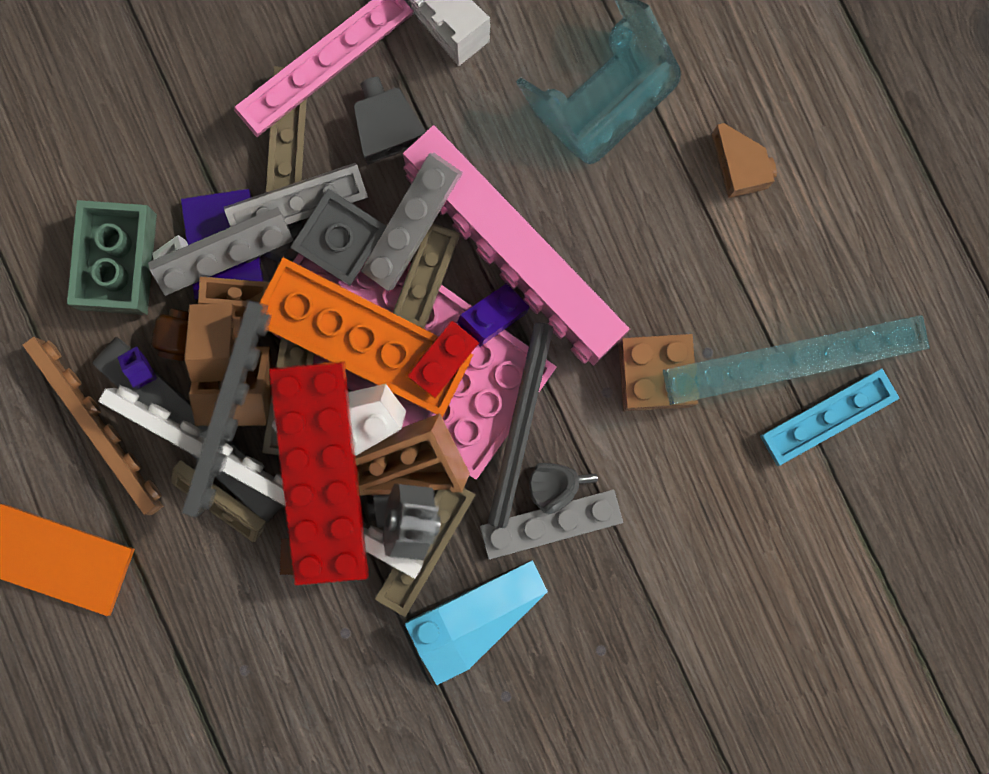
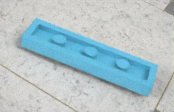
M882 368L760 435L775 464L780 466L900 398Z

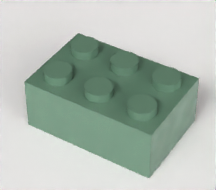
M77 200L67 305L80 311L148 315L151 272L148 262L153 260L152 253L154 251L157 214L148 205Z

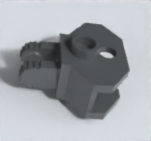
M394 483L387 500L383 531L385 556L424 560L430 545L434 544L435 536H437L440 530V516L438 515V507L435 506L433 488Z

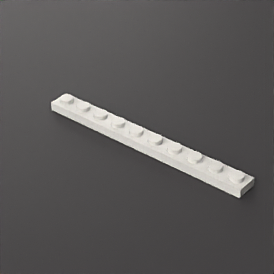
M119 386L118 389H105L98 402L199 458L205 440L204 437L200 436L201 429L186 421H182L180 425L168 418L171 414L169 411L153 403L148 407L137 400L139 397L137 393L124 386ZM225 443L223 454L227 455V460L223 472L285 506L282 475L277 473L273 477L264 472V465L249 456H245L244 459L239 458L231 453L233 448ZM370 526L369 529L363 527L366 552L416 578L422 568L423 560L385 556L383 531L374 526Z

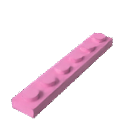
M371 0L237 104L234 111L254 135L258 137L411 17L414 11L405 0Z

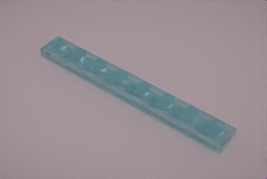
M923 315L662 371L669 404L673 405L930 349Z

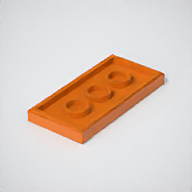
M0 504V579L99 614L111 616L135 549L6 504Z

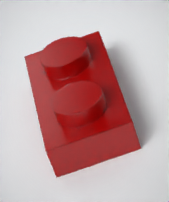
M451 320L406 376L433 398H436L479 342Z

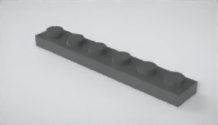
M248 301L182 510L183 514L196 518L204 513V510L209 511L213 504L216 489L211 487L215 475H221L227 460V455L223 454L226 440L231 441L238 425V420L233 419L237 405L242 406L248 394L249 385L244 384L248 370L254 371L257 365L260 350L255 348L259 336H265L271 321V315L267 314L268 305L256 301Z

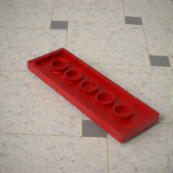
M345 361L271 368L269 373L295 585L367 579L369 573Z

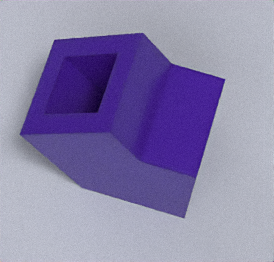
M137 346L117 357L122 372L126 375L133 388L140 389L158 379L148 360Z

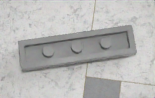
M429 153L361 272L387 291L393 290L463 172L437 154Z
M356 163L225 206L224 211L229 225L232 227L279 207L288 225L309 218L328 188L350 203L368 198L358 166Z
M279 207L152 260L148 264L150 272L166 296L200 281V276L210 277L294 240Z
M613 489L572 500L567 506L553 514H546L539 509L510 517L506 528L494 527L489 523L481 525L480 528L490 560L622 524L623 519L615 490Z

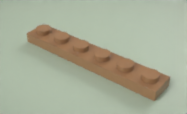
M36 337L24 343L23 347L142 513L144 515H153L164 506L159 501V498L162 497L160 491L152 481L148 480L146 482L138 472L142 467L134 455L130 452L125 454L118 444L121 441L120 435L110 424L105 426L98 416L101 413V409L90 396L85 398L78 388L82 384L76 374L70 368L64 369L58 360L62 356L56 346L49 340L45 342Z

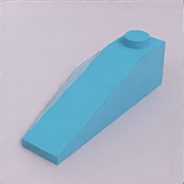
M533 560L408 620L405 625L422 661L436 685L469 670L548 591Z

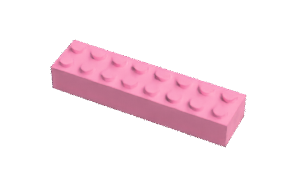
M433 125L403 153L405 162L403 168L407 172L405 176L407 180L412 184L429 153L437 154L463 172L439 213L442 216L447 213L454 221L452 226L460 233V236L465 240L470 237L478 246L476 251L486 263L490 265L494 262L502 272L499 275L512 289L518 287L526 297L523 300L534 313L538 314L541 311L549 319L550 322L547 324L553 326V333L558 338L562 339L565 336L573 344L571 351L582 363L586 364L589 361L594 366L622 340L630 328Z

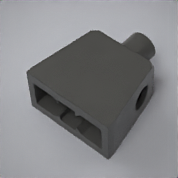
M379 77L368 78L360 84L366 99L356 102L354 110L363 155L367 165L405 152L425 133V130L399 88L384 91Z

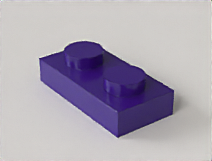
M506 283L462 313L456 323L475 338L481 347L523 317L530 306Z

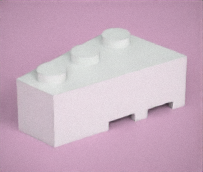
M405 0L414 11L413 14L458 66L490 41V17L472 0Z
M387 384L348 392L355 456L401 430L406 410ZM274 419L272 427L276 431V423Z

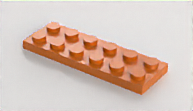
M284 257L260 303L269 306L267 314L271 315V321L268 331L330 362L345 361L346 370L376 385L387 384L394 394L436 415L440 413L441 417L444 416L474 355L472 353L469 355L438 396L433 398L406 375L438 337L437 335Z

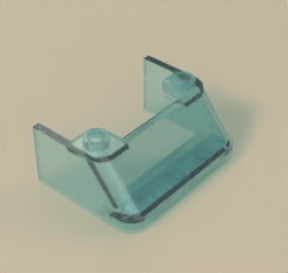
M614 0L623 17L614 26L609 35V47L614 56L568 99L562 92L556 89L544 92L521 77L516 81L536 116L577 158L587 164L596 163L603 158L677 87L681 78L680 67L650 6L640 0Z

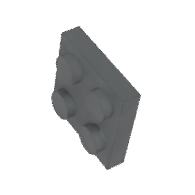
M328 188L290 248L350 286L387 226Z

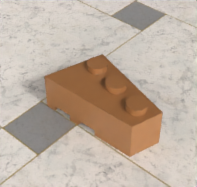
M440 413L402 427L401 430L355 456L360 495H388L394 483L430 487L433 490L451 489V492H463L470 474Z

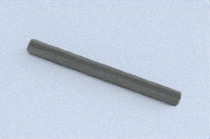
M537 322L533 327L488 523L498 528L507 527L553 333V326L546 323Z

